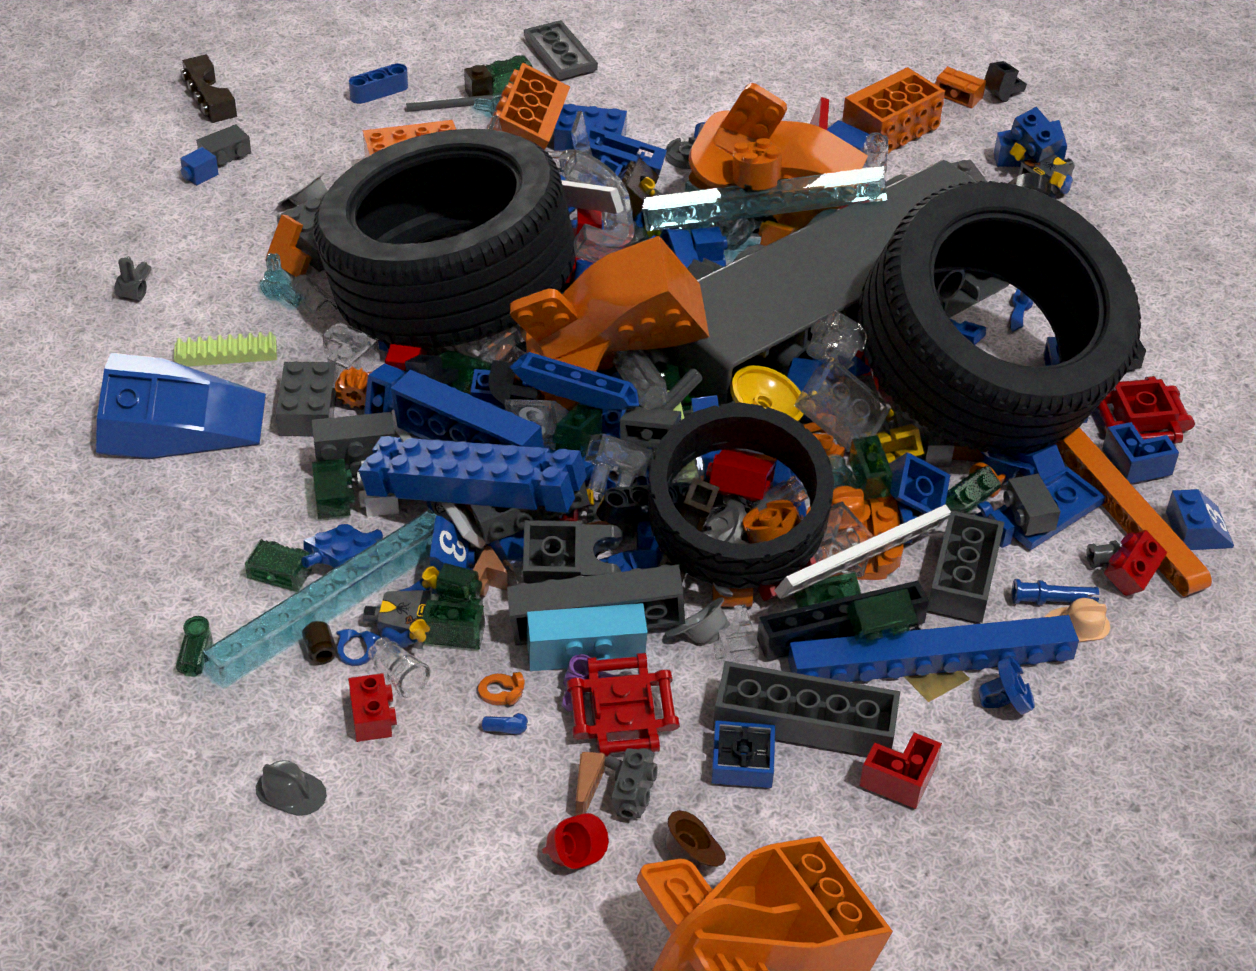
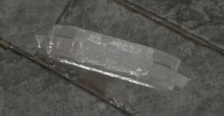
M642 350L618 351L612 364L623 380L631 382L637 389L639 404L648 411L668 404L669 397L666 382L648 356Z

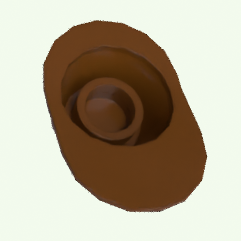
M677 810L670 814L668 817L669 830L666 834L665 845L671 856L675 859H686L694 865L702 863L707 866L718 867L724 864L726 860L725 852L700 819L687 811Z

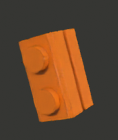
M947 66L937 76L935 85L945 90L944 98L973 108L984 96L986 80Z

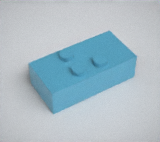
M643 603L527 612V649L530 671L567 669L571 658L579 654L603 660L636 657L637 653L646 652L647 626Z

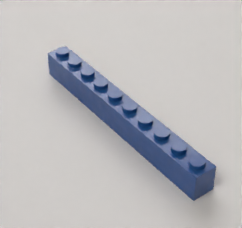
M1062 615L791 642L788 663L792 673L844 682L871 681L873 679H895L904 676H924L934 673H953L974 669L982 670L984 668L998 667L999 660L1010 656L1019 665L1067 661L1075 658L1079 639L1070 616Z

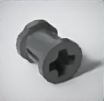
M1116 540L1110 541L1109 544L1096 546L1094 543L1088 544L1086 555L1090 566L1097 568L1100 564L1109 563L1111 556L1119 550L1120 544Z

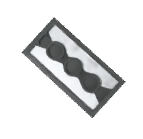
M562 20L524 29V38L559 80L598 70V62Z

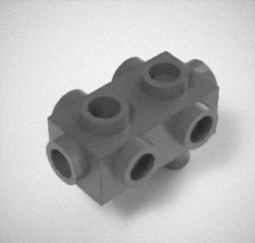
M627 748L623 761L611 755L605 759L604 765L616 771V784L611 800L617 816L626 819H641L642 814L649 805V789L652 788L658 774L657 764L653 762L654 753L645 748Z

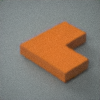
M281 215L266 259L296 278L303 279L312 258L296 248L303 224L288 215Z

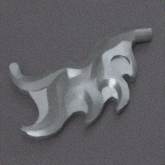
M720 494V497L726 503V508L706 522L704 528L707 531L703 533L717 540L749 544L741 540L744 532L743 518L746 515L742 501L739 496L735 497L733 494ZM714 583L716 591L726 597L733 596V592L728 587L717 586Z

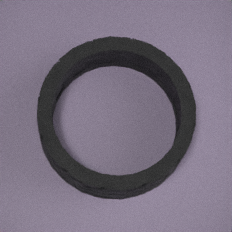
M748 403L720 404V407L714 405L695 411L679 421V425H674L661 439L654 453L656 456L652 459L649 476L648 515L650 527L660 549L675 565H679L680 569L696 579L709 584L714 582L717 586L735 589L757 588L760 585L767 586L782 581L786 576L801 569L800 566L806 565L818 551L824 538L834 490V477L829 457L821 442L808 428L805 429L803 424L786 413ZM723 449H747L764 453L779 460L791 469L802 482L809 496L811 509L800 524L788 533L775 539L754 544L730 543L714 539L698 531L685 521L675 508L668 489L680 470L695 458Z

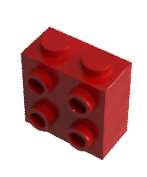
M723 449L719 454L715 455L713 462L709 463L706 478L710 479V484L720 487L719 494L731 495L733 493L742 495L744 499L750 501L763 500L773 484L777 459L768 455L740 449Z

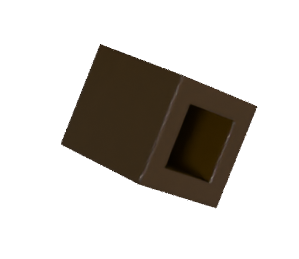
M484 64L464 69L465 91L469 97L493 95L492 75Z

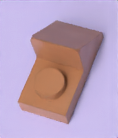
M488 545L482 551L465 584L466 602L476 605L481 595L485 596L487 594L489 586L507 590L508 587L507 571L492 547Z

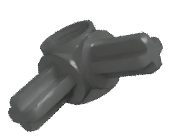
M131 257L120 258L118 263L121 275L117 277L115 282V295L141 301L147 290L145 279L152 268L147 262L143 261L134 269Z

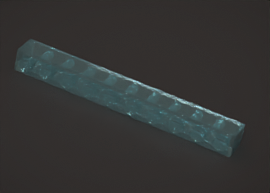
M884 166L782 179L777 181L775 187L766 190H752V186L744 184V188L731 186L728 188H714L646 197L642 210L646 231L884 201L887 200Z
M430 509L205 649L203 656L207 674L223 689L229 687L302 640V630L313 621L329 623L429 559L435 518L438 515Z

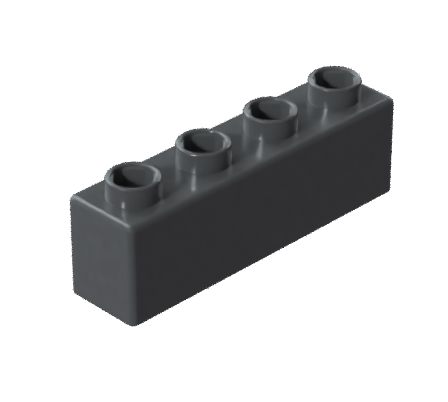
M940 160L909 176L902 174L893 176L877 192L840 210L832 208L824 210L817 214L807 226L767 246L757 244L748 247L732 263L697 279L701 287L709 337L683 345L664 348L670 356L671 368L679 380L690 369L697 370L702 376V381L690 393L696 398L717 395L718 405L735 403L731 395L730 384L735 373L746 366L768 367L787 377L788 369L794 357L813 360L814 351L849 355L850 351L854 349H862L865 352L861 345L862 340L859 337L860 330L858 329L860 295L870 270L897 226L910 209L935 191L954 184L958 185L964 182L977 181L950 162ZM951 270L934 275L937 296L949 318L1009 285L1008 282L995 276L971 270Z

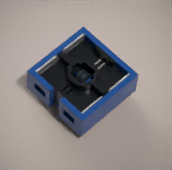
M715 721L711 783L772 788L775 725Z

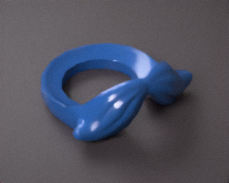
M353 629L337 631L336 634L340 637L337 645V655L347 665L360 666L366 664L372 659L375 642L380 640L381 637L369 631L361 633ZM350 638H364L367 651L363 657L351 659L345 655L344 646Z

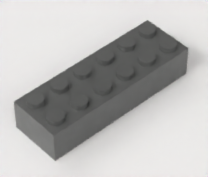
M661 565L648 569L635 568L625 572H605L601 575L575 576L563 580L549 579L539 583H519L515 586L507 587L509 615L515 645H527V612L643 603L647 629L685 624L684 594L679 565Z
M725 661L715 703L713 728L715 729V721L775 725L776 740L868 756L874 742L892 749L901 691Z

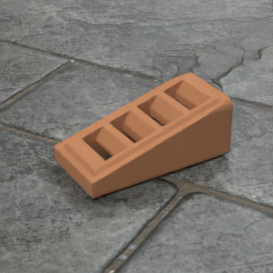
M582 752L580 754L575 816L586 813L604 774L605 754Z

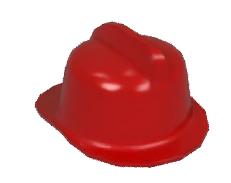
M591 813L579 814L564 819L549 831L546 847L542 849V853L549 854L554 863L559 866H566L569 869H579L596 863L603 858L608 848L607 829L601 819Z

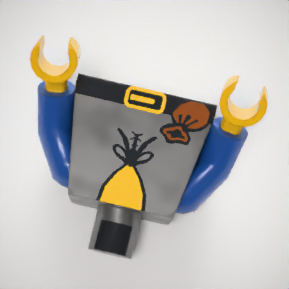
M1014 144L1009 153L1015 156V159L1021 163L1019 175L1025 173L1043 175L1048 179L1047 190H1051L1055 196L1060 192L1067 194L1070 191L1073 183L1072 172L1075 168L1074 162L1070 158L1062 160L1053 154L1037 163L1032 156L1025 153L1027 150L1022 145Z
M430 566L423 572V579H420L412 586L399 591H387L384 593L381 607L365 606L363 622L377 624L378 635L381 637L380 640H384L397 650L407 646L423 649L426 633L430 631L428 626L432 611L430 587L432 589L440 587L441 580L438 577L441 576V573L434 566Z

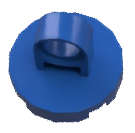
M1012 656L999 660L998 670L1000 677L984 683L978 690L981 705L984 708H1000L1012 703L1021 715L1032 711L1035 708L1034 697L1029 683L1025 684L1020 675L1024 673L1022 668ZM991 694H998L996 696L986 697Z

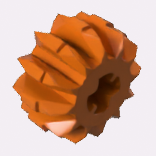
M353 366L349 370L343 369L335 383L336 397L342 399V404L348 403L351 405V408L357 406L361 410L365 407L367 379L371 372L363 371V367L359 370Z

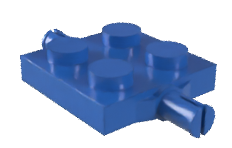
M341 524L329 531L319 532L315 536L303 540V550L310 553V555L302 557V564L304 567L309 568L315 564L323 563L340 571L381 555L382 544L377 541L383 539L382 531L376 529L369 533H362L349 524Z

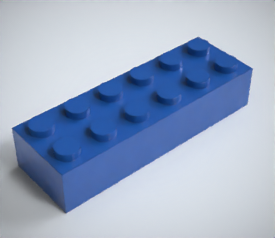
M409 370L391 387L397 427L422 439L544 448L540 425L496 407L489 402L475 398L468 393L454 389L447 384L433 380L426 375Z

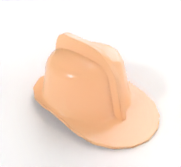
M1079 598L1072 602L1070 606L1054 609L1045 616L1069 615L1079 642L1103 639L1110 631V623L1106 617V605L1099 604L1090 598Z

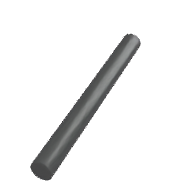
M493 95L406 103V109L409 112L492 104Z

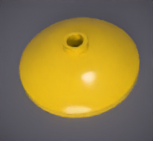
M753 365L741 368L732 378L730 390L735 403L756 404L763 406L765 409L769 407L786 413L798 422L805 412L804 397L799 388L782 373L768 367Z

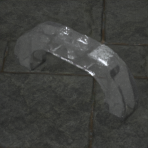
M575 149L564 165L566 181L617 188L624 211L618 214L602 212L604 230L585 223L573 240L575 257L595 263L610 253L626 248L633 239L635 225L633 224L629 194L620 178L600 160Z

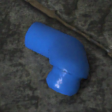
M517 713L513 717L485 716L482 720V728L484 731L519 735L527 729L528 719L521 713Z

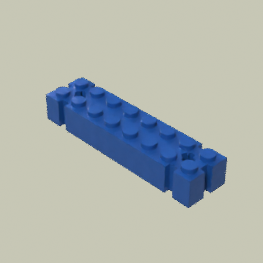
M391 436L380 437L372 449L373 454L366 458L358 470L367 496L387 497L389 493H395L396 498L529 510H536L538 506H545L546 511L565 513L568 512L575 499L573 491H579L587 477L579 450L559 449L554 453H550L549 448L416 438H409L402 442L400 437Z

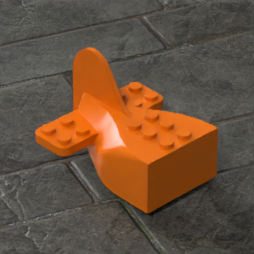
M749 83L745 86L730 111L724 110L714 113L702 127L689 152V164L692 169L689 174V181L692 185L716 200L727 201L737 187L733 182L734 145L739 142H756L760 138L770 139L771 144L779 147L782 152L781 181L778 180L777 185L773 188L753 190V192L778 223L795 227L799 230L807 226L820 212L831 208L839 209L853 190L868 155L816 125L803 122L781 121L787 111V104L761 86Z
M660 236L604 256L588 267L563 294L556 289H546L511 302L509 306L510 316L526 331L527 353H535L595 372L607 370L616 365L619 361L617 351L666 348L709 337L700 283ZM541 391L545 396L543 406L551 412L565 413L573 410L580 404V402Z
M821 836L774 843L758 848L743 857L714 889L706 882L696 866L686 859L645 864L640 869L636 880L671 934L652 971H870L893 932Z

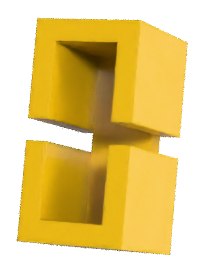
M913 424L890 429V435L882 431L862 437L866 459L872 467L896 460L891 451H894L898 458L906 452L914 456L924 454L919 429Z

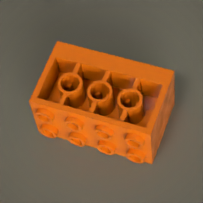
M522 63L519 70L514 69L509 79L510 82L506 84L501 94L502 98H500L495 110L497 111L494 112L490 121L493 127L489 125L488 129L520 136L545 150L570 86Z
M907 67L845 97L842 122L875 136L873 156L879 158L939 127L945 90Z

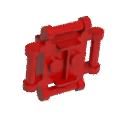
M1155 376L1145 377L1144 380L1119 382L1097 407L1105 423V432H1107V428L1110 426L1132 422L1138 432L1169 430L1166 432L1140 434L1143 440L1167 435L1173 444L1182 443V430L1188 431L1195 426L1193 417L1188 415L1180 399V392L1177 386H1165L1163 380L1156 379ZM1111 403L1113 404V406H1114L1113 415H1114L1116 421L1114 420V418H1113V416H1112V414H1111V412H1110L1109 407H1108L1107 404H1111Z
M637 653L636 657L597 660L596 657L587 658L589 679L572 678L566 682L567 691L571 693L575 724L572 728L573 738L577 740L595 738L598 752L605 754V757H608L611 753L626 752L627 748H645L652 752H659L660 742L657 732L674 731L680 727L679 718L675 716L670 685L673 681L672 672L670 670H659L655 673H648L646 653ZM634 668L638 670V675L598 677V672ZM651 686H659L664 717L662 719H655ZM585 692L590 694L593 726H589L586 723L583 693Z

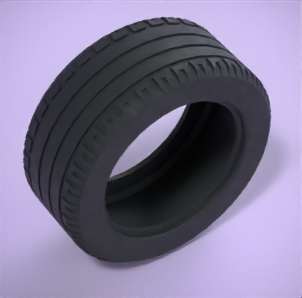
M490 129L440 131L413 137L381 149L352 166L333 183L321 199L314 217V238L340 314L359 333L387 344L419 348H440L481 340L503 332L518 324L510 316V303L546 289L560 291L569 278L576 259V242L561 176L556 163L542 147L525 138L503 131ZM472 229L450 238L420 243L441 234Z
M971 181L958 185L954 184L935 191L918 202L904 216L865 280L858 307V329L860 330L859 337L862 340L861 345L865 350L864 355L868 359L869 367L874 370L875 378L879 379L880 386L885 388L886 394L892 397V401L898 404L903 412H907L911 419H915L919 425L925 426L928 431L936 433L938 437L947 438V441L951 443L956 442L962 447L967 446L972 450L978 449L980 452L989 451L993 454L998 452L1001 454H1018L1019 452L1037 451L1040 448H1046L1065 439L1082 425L1119 383L1132 364L1139 345L1141 334L1140 304L1137 301L1138 295L1135 292V285L1131 281L1132 278L1116 250L1100 231L1079 213L1044 193L1024 186L995 181ZM951 270L977 271L995 276L1022 291L1036 304L1048 320L1057 341L1059 364L1045 367L1017 365L990 355L974 345L961 334L943 310L937 296L934 275Z

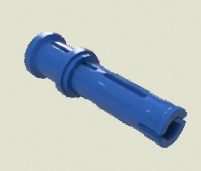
M1014 579L1012 584L1011 596L1013 604H1019L1020 601L1035 602L1037 605H1043L1046 601L1072 603L1079 598H1090L1099 602V598L1088 596V594L1099 595L1098 587L1047 585L1043 580H1038L1036 583L1021 582L1020 579Z

